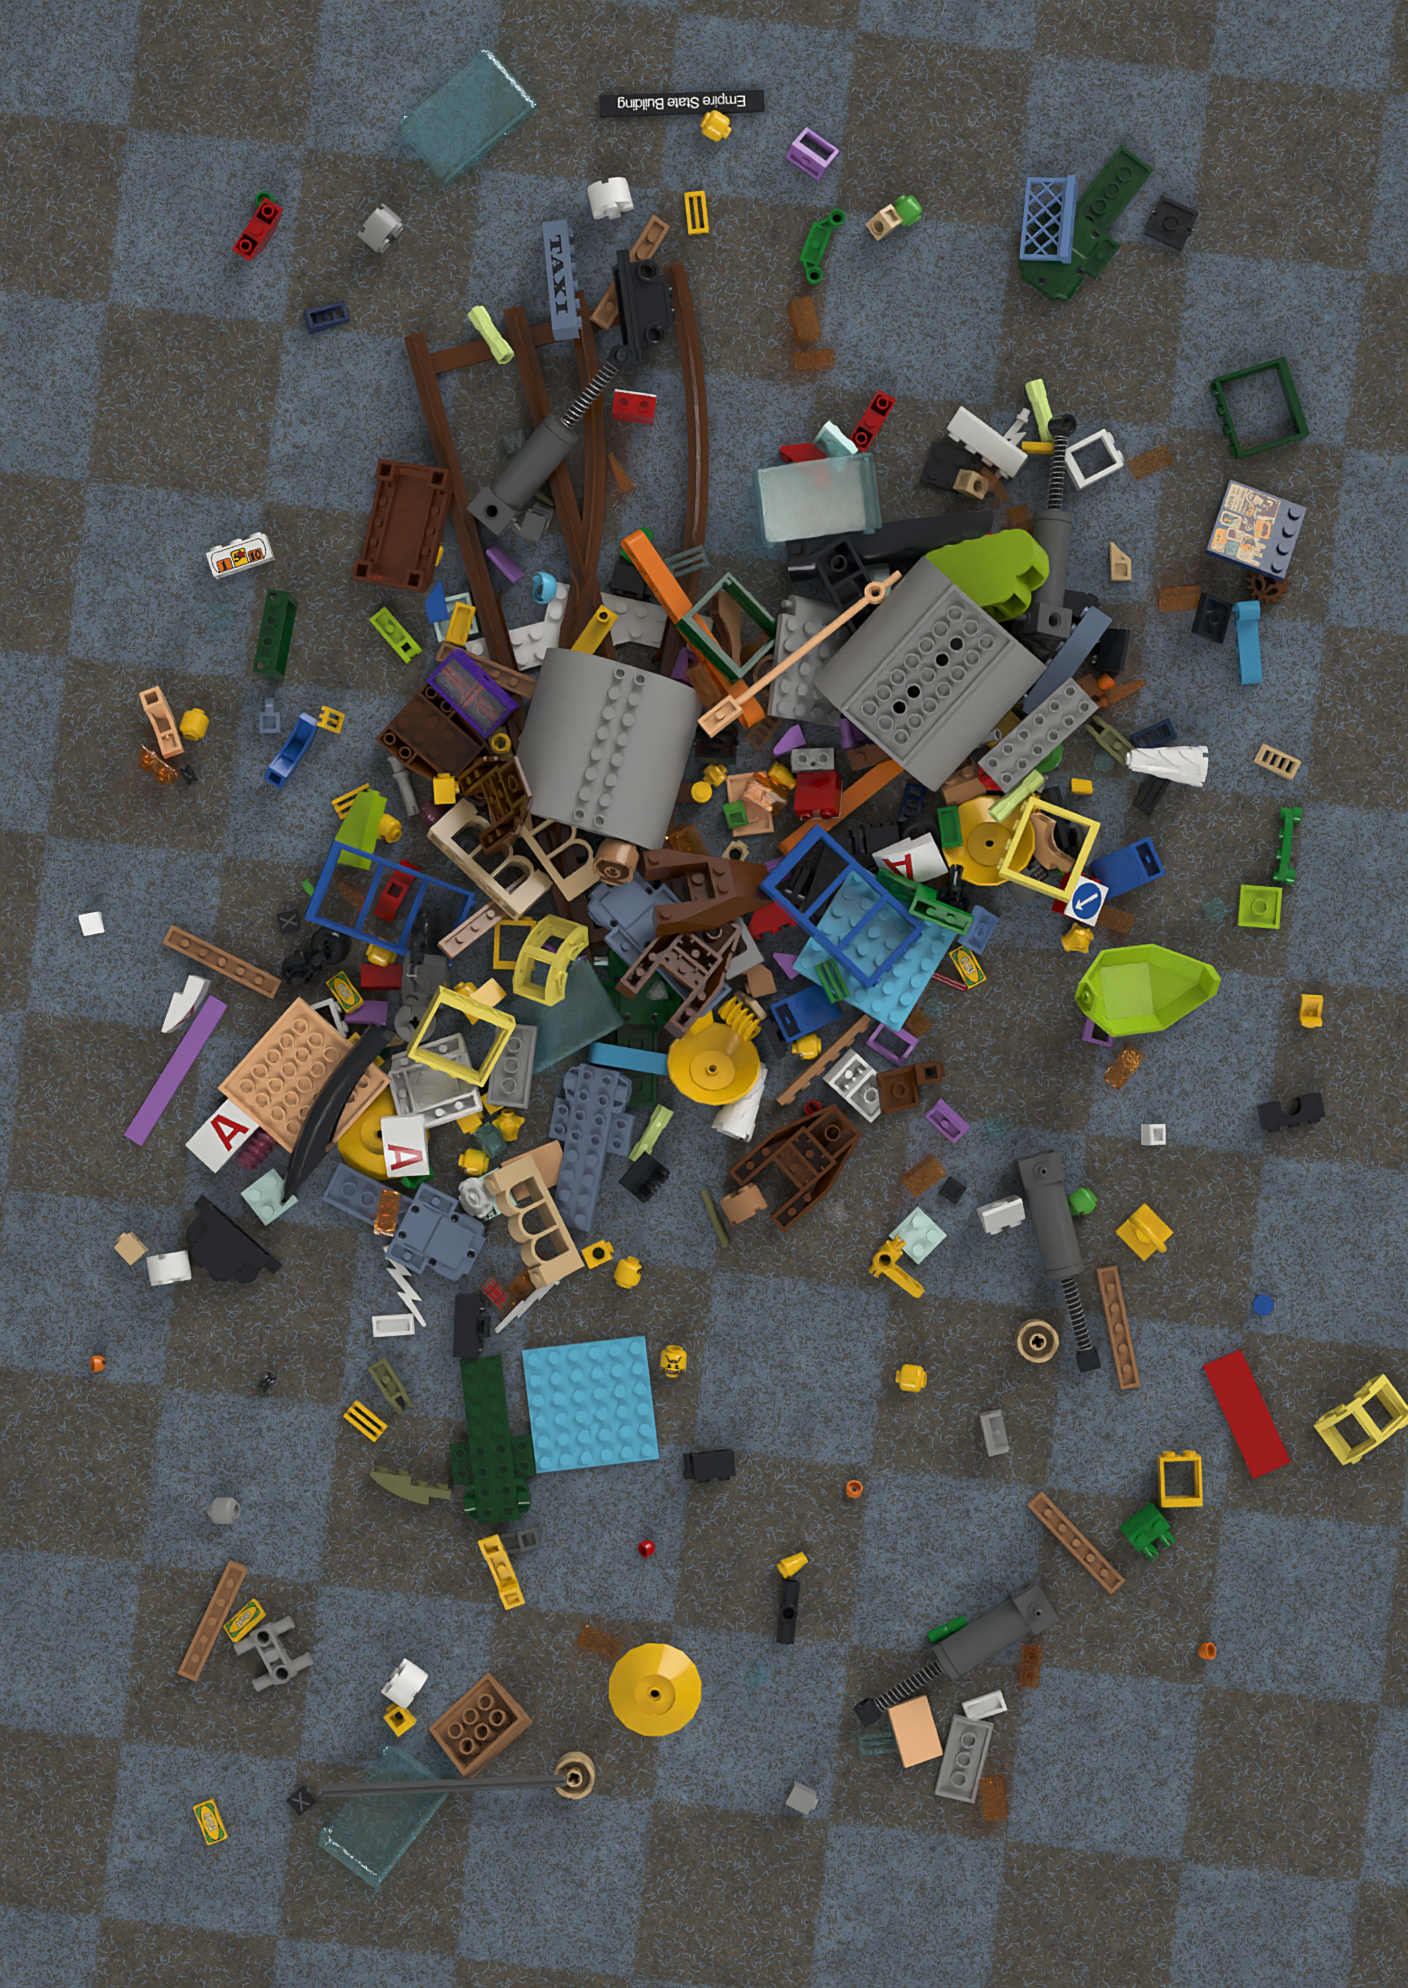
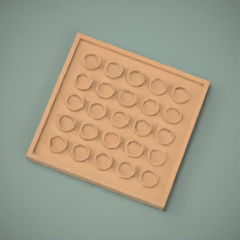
M298 997L218 1089L289 1153H292L300 1128L313 1101L329 1075L353 1044L302 998ZM373 1062L357 1083L345 1106L333 1138L334 1144L392 1081Z

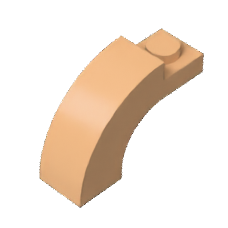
M159 686L140 692L139 695L143 708L152 723L163 757L167 759L184 752L181 735L171 709Z
M1040 812L1030 814L1029 817L1035 829V850L1033 855L1038 862L1048 870L1058 867L1059 870L1066 873L1073 871L1077 860L1062 852L1054 841L1053 830L1057 821Z

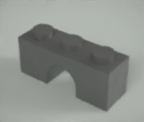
M535 503L533 508L526 512L519 536L524 537L523 540L526 542L539 543L548 534L556 509Z

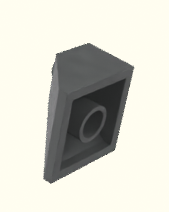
M1083 825L1071 828L1077 859L1090 829ZM1101 826L1084 867L1090 865L1101 844V838H1103Z

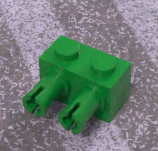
M1152 1502L1119 1527L1138 1552L1142 1550L1149 1560L1155 1559L1151 1552L1156 1557L1159 1555V1550L1152 1544V1541L1157 1537L1165 1547L1171 1546L1167 1539L1172 1544L1175 1542L1174 1536L1168 1531L1171 1526Z

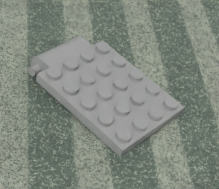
M790 595L788 600L782 601L781 606L786 608L787 611L786 614L778 615L772 670L840 616L834 603L796 595ZM841 625L771 681L767 715L839 727L838 721L841 719L840 710H835V706L820 692L812 680L849 640L850 632L846 626Z

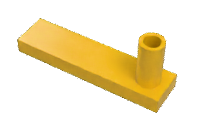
M601 604L571 650L593 655L619 616Z

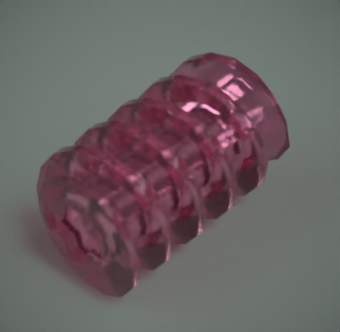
M265 1130L263 1133L256 1131L259 1138H250L253 1145L246 1143L247 1151L239 1150L242 1157L234 1156L235 1160L248 1171H256V1164H263L261 1158L267 1159V1152L272 1153L274 1151L272 1145L276 1147L280 1145Z

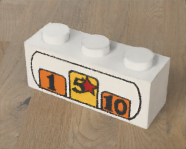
M258 532L250 535V539L244 541L236 539L231 541L229 546L222 548V545L211 548V552L206 553L213 576L219 579L275 560L268 537Z

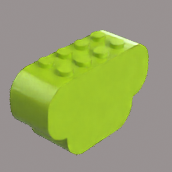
M1022 529L1002 530L997 534L983 535L978 539L964 540L955 545H945L925 555L932 564L997 623L1021 616L1030 605L1031 591L1042 586L1049 574L1047 553L1027 531Z

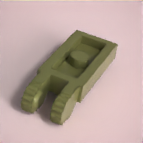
M1095 715L1092 719L1104 730L1098 734L1088 724L1084 726V729L1125 768L1127 766L1125 765V755L1130 753V750H1134V747L1110 724L1107 725L1099 716Z
M385 1356L367 1367L387 1401L391 1402L399 1415L404 1413L402 1406L396 1400L400 1395L405 1400L407 1406L410 1408L414 1406L405 1386Z

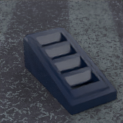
M344 301L305 310L303 313L309 334L350 322ZM341 307L342 313L340 311L342 318L338 319L335 309ZM327 311H331L333 320L330 321ZM323 313L325 322L323 323L321 322L319 314ZM312 316H315L317 322L315 325H313Z
M1170 718L1131 735L1136 748H1141L1138 736L1142 735L1147 745L1143 747L1145 749H1151L1177 737ZM1164 724L1166 725L1167 730L1170 734L1167 737L1162 728V725ZM1158 728L1162 737L1160 740H1158L1154 729ZM1149 731L1154 740V743L1152 744L1150 743L1148 736L1146 734Z
M906 783L897 825L902 826L904 821L908 819L903 817V815L911 817L921 814L927 787ZM909 789L921 791L920 797L908 794ZM907 799L919 801V803H909L907 802ZM905 807L916 809L917 811L916 813L906 811Z

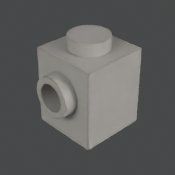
M794 1780L785 1797V1804L808 1815L809 1811H813L817 1805L816 1791Z

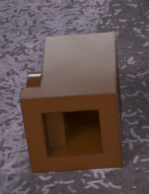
M939 1061L914 1064L917 1085L942 1082V1077H945L944 1065H940ZM928 1068H931L933 1070L932 1076L926 1075V1070Z

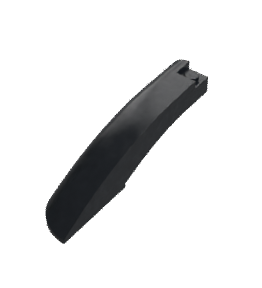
M993 510L871 524L785 540L786 561L791 581L800 582L820 578L808 553L824 544L825 540L833 536L847 534L866 571L915 565L923 555L925 556L927 553L940 549L945 545H955L964 540H974L987 535L986 533L991 532L993 525Z
M847 534L833 536L825 540L824 544L808 553L818 576L840 615L865 596V588L872 580ZM875 592L872 596L877 597L879 593ZM869 603L845 622L851 635L857 631L881 603Z

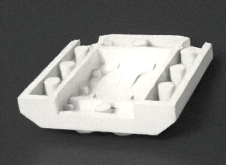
M461 1033L419 1046L472 1068L467 1046ZM407 1051L392 1055V1066L388 1076L392 1079L389 1084L398 1115L424 1114L426 1130L483 1111L477 1085L473 1083L470 1085L461 1078H452L444 1071H435L422 1062L416 1063L414 1059L407 1057Z

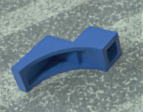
M305 712L299 716L289 738L268 766L264 776L266 781L279 789L285 786L293 776L298 762L311 748L319 726H317L319 721Z

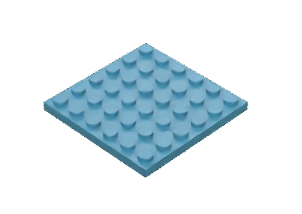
M853 870L844 880L816 928L837 946L881 896ZM866 870L874 879L876 878V875ZM895 898L906 910L909 909L910 903ZM886 902L841 952L869 978L914 928ZM915 915L913 916L925 927L921 931L923 935L917 942L914 943L912 941L908 945L909 951L902 958L897 957L894 961L895 966L888 973L884 972L880 976L882 980L874 988L871 986L865 989L835 960L851 994L844 1000L896 1032H899L957 934ZM810 937L792 968L822 986L814 966L833 957ZM828 965V967H829V969H830V971H831V973H832V975H833V977H834V980H835V982H836V984H837V986H838V988H839V990H840V992H841V995H843L844 993H843V991H842V989H841V986H840V984H839V982H838V980H837V978H836V976H835V974H834V971H833L831 965ZM824 967L821 968L831 992L836 995Z
M645 1335L522 1350L536 1473L659 1459Z

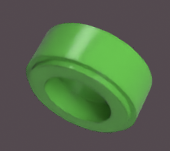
M307 878L302 882V886L312 896L315 884L311 879Z

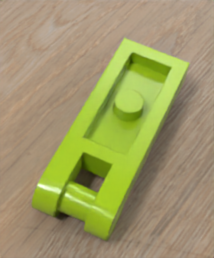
M385 606L369 619L407 664L412 661L411 658L415 654L419 655L423 651ZM408 643L411 648L404 652L402 647Z

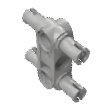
M290 1616L274 1624L269 1622L251 1631L248 1637L233 1644L238 1655L254 1647L257 1648L264 1661L268 1673L252 1680L257 1692L272 1684L286 1683L289 1679L295 1677L298 1671L314 1664L309 1652L292 1660L289 1658L286 1650L282 1649L283 1645L279 1639V1634L295 1627ZM259 1632H267L269 1634V1639H262L259 1635ZM279 1668H284V1669H286L287 1672H288V1675H287V1676H281V1675L278 1673V1669H279Z

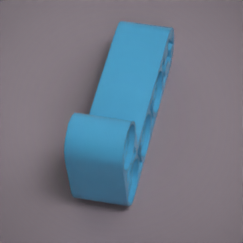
M1258 600L1236 602L1232 607V611L1235 613V619H1233L1234 632L1236 631L1237 633L1235 644L1236 652L1239 654V660H1237L1240 685L1261 683L1262 666L1257 620L1260 618V604Z
M590 1041L587 1062L669 1076L666 1064L668 1054Z

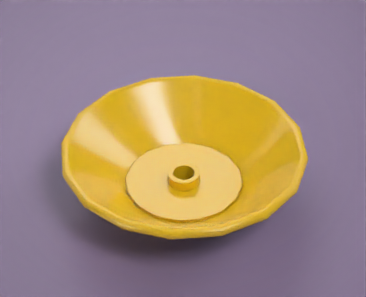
M980 795L963 802L958 807L963 847L942 849L948 867L950 868L954 864L956 869V864L962 865L964 867L962 880L977 886H997L1009 881L999 876L1000 870L997 869L1001 857L1005 859L1008 851L1005 850L1009 838L1013 840L1016 833L1012 831L1016 820H1021L1023 813L1020 812L1022 807L1018 805L1000 824L997 823L989 815L987 809L998 799L1002 798L1000 795ZM1030 817L1008 868L1017 873H1020L1028 866L1035 850V829ZM989 841L994 843L991 847H987L986 844Z
M718 1022L712 1023L695 1035L688 1030L681 1040L675 1038L669 1046L666 1061L670 1079L682 1094L695 1102L714 1106L734 1103L749 1094L758 1081L761 1067L758 1050L751 1040L745 1042L743 1036H739L737 1031L732 1029L731 1025Z
M390 1087L384 1088L337 1141L338 1150L347 1165L376 1180L399 1178L388 1177L383 1139L377 1135L378 1131L382 1130L381 1118L383 1116L398 1115ZM426 1129L425 1132L427 1133V1145H428V1141H429L430 1135H429V1129Z
M647 1643L629 1650L616 1663L609 1678V1700L615 1715L628 1729L644 1736H665L680 1730L694 1717L701 1702L702 1682L695 1664L683 1651L667 1644ZM657 1690L659 1694L652 1696L651 1692Z

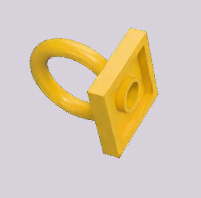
M1145 1203L1115 1231L1143 1261L1156 1249L1161 1253L1166 1252L1167 1247L1164 1242L1174 1233Z

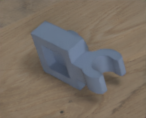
M265 698V712H259V733H281V712H275V698Z

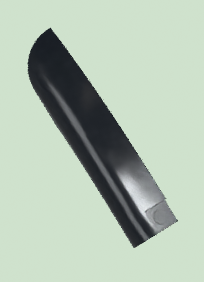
M372 1022L337 1064L313 1101L300 1128L289 1159L279 1202L282 1207L336 1145L333 1143V1138L352 1092L368 1067L395 1036L385 1026L378 1027Z

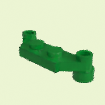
M841 209L832 210L829 217L818 223L813 222L799 262L803 264L806 279L811 285H817L822 281L823 272L819 268V264L832 231L841 227L845 222V213ZM834 218H839L840 221H839V222H835L833 219H834ZM816 275L818 279L813 280L811 276Z
M1302 807L1280 808L1279 820H1283V827H1279L1278 839L1281 840V848L1276 850V860H1279L1278 869L1273 870L1274 876L1272 881L1285 882L1288 885L1294 884L1295 869L1288 868L1293 823L1300 824Z

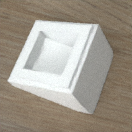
M101 912L78 915L84 936L105 932Z
M1141 1124V1145H1166L1165 1124Z

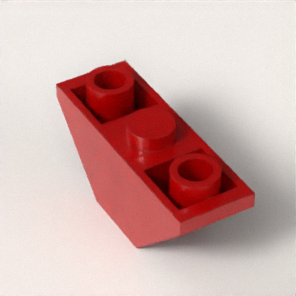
M265 198L232 248V251L249 262L263 251L276 231L283 209Z
M878 390L849 438L855 444V447L864 454L897 401L881 390Z
M811 442L781 446L779 454H781L780 459L788 465L794 461L797 467L796 471L803 477L808 475L810 478L812 476L815 477L812 483L820 490L823 488L828 490L830 488L828 460L824 452Z
M403 859L400 862L401 865L420 872L421 870ZM395 869L380 896L374 914L393 923L417 877Z
M774 902L754 912L748 930L755 941L763 938L762 933L770 931L771 934L781 931V926L789 924L792 927L797 925V923Z

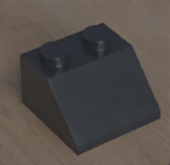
M1107 628L1095 644L1098 647L1097 653H1093L1091 665L1094 666L1093 671L1115 675L1124 671L1131 630Z

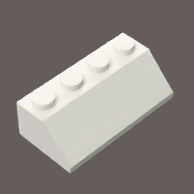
M962 406L947 427V430L950 432L948 434L950 438L957 443L959 440L966 444L965 449L973 455L976 452L983 457L981 461L989 467L992 465L996 466L999 469L998 473L1005 479L1009 477L1014 479L1028 460L1027 454Z

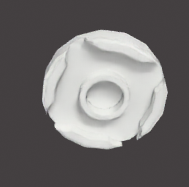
M472 1177L460 1183L458 1187L460 1196L458 1197L463 1209L471 1216H477V1218L489 1214L492 1210L493 1200L485 1184L481 1180Z

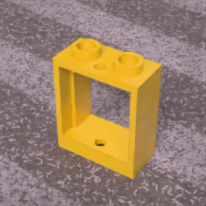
M506 916L495 925L493 969L515 970L517 963L516 961H499L501 925L531 926L532 931L537 925V921H533V917L521 916L520 920L515 921L510 916ZM536 959L534 961L532 971H535Z
M1193 1450L1183 1451V1454H1175L1174 1451H1163L1162 1455H1157L1159 1505L1162 1508L1203 1506L1201 1456L1195 1454ZM1193 1461L1194 1495L1165 1496L1164 1462Z

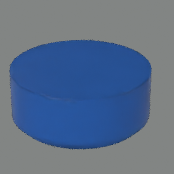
M1260 1294L1253 1299L1252 1307L1259 1315H1268L1274 1308V1302L1271 1297Z

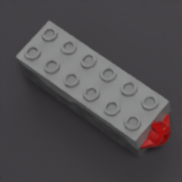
M1068 677L1010 730L1001 741L997 742L976 762L978 764V780L987 790L1007 793L1099 707L1071 677Z

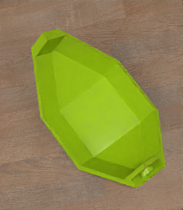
M1155 944L1114 948L1100 951L1080 981L1074 999L1082 1012L1111 1037L1163 1031L1215 996L1221 978L1212 965Z

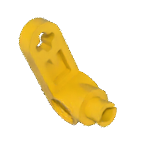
M896 1235L892 1241L887 1240L878 1249L871 1259L873 1264L868 1268V1271L871 1274L875 1271L873 1275L875 1277H879L883 1272L912 1296L920 1298L925 1292L923 1286L895 1264L903 1254L901 1249L906 1245L905 1240L902 1239L900 1241L901 1237ZM881 1255H888L891 1260L884 1261Z

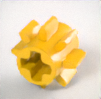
M710 764L703 771L706 775L703 780L710 786L714 784L717 788L728 778L725 775L727 769L723 764Z

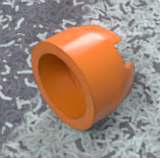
M1103 673L1098 679V686L1102 690H1110L1116 685L1113 679L1106 673Z
M98 1355L91 1356V1371L100 1372L104 1370L106 1365H102V1362L106 1361L105 1358Z
M851 1480L847 1483L846 1494L848 1497L858 1498L862 1493L863 1486L859 1481Z
M1201 1644L1198 1649L1199 1656L1206 1660L1214 1659L1216 1655L1214 1644Z

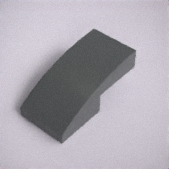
M537 1527L498 1535L507 1554L520 1551L525 1552L541 1547Z

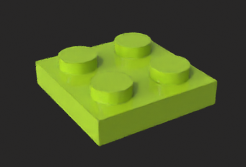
M1240 885L1237 926L1279 929L1282 888Z

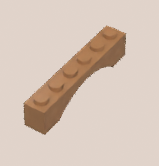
M717 592L710 598L709 615L719 632L722 650L741 668L740 651L742 644L740 632L742 630V608L728 593ZM716 685L713 694L707 697V712L724 699Z
M741 934L735 949L737 955L747 950V945ZM761 963L742 973V975L747 976L748 983L744 984L747 995H752V998L777 992L772 972Z

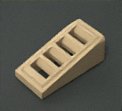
M1266 744L1261 745L1253 761L1289 781L1294 778L1301 764L1300 760ZM1269 751L1270 753L1266 761H1261L1265 752ZM1274 754L1277 755L1273 765H1270L1269 763ZM1281 759H1284L1282 767L1280 769L1277 768ZM1290 762L1292 763V766L1289 772L1287 773L1285 772V770Z

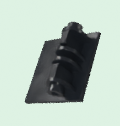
M644 1151L618 1183L644 1204L646 1201L649 1202V1199L654 1195L652 1190L657 1192L655 1186L657 1185L661 1188L662 1186L659 1182L663 1184L669 1178L668 1175L671 1172Z

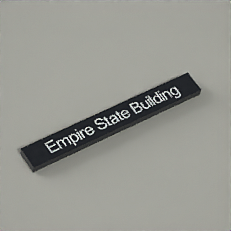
M764 90L599 95L600 118L694 115L710 113L712 110H716L721 114L765 111Z

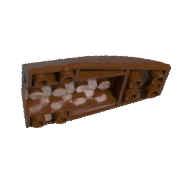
M428 682L421 687L375 739L406 768L433 781L434 777H438L437 774L450 773V776H455V781H458L457 777L481 757L495 756L482 735ZM459 784L460 793H458L457 795L464 797ZM483 792L464 797L480 807H483L487 802Z

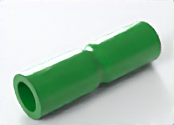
M963 1614L947 1622V1624L927 1632L933 1644L967 1626L968 1622Z

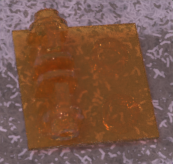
M141 745L138 757L139 766L146 772H152L161 784L166 783L168 786H171L172 780L176 779L180 774L178 769L171 763L167 765V760L163 762V757H160L153 749H148Z

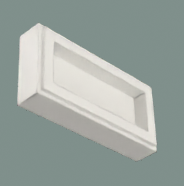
M413 1313L372 1316L373 1337L415 1334Z
M1001 1690L962 1702L966 1717L975 1720L1007 1710Z

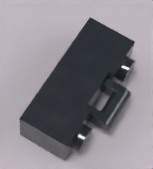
M457 1293L455 1295L453 1357L478 1358L479 1353H483V1341L480 1340V1337H490L491 1316L481 1315V1312L485 1311V1299H481L482 1294ZM478 1320H482V1332H477Z

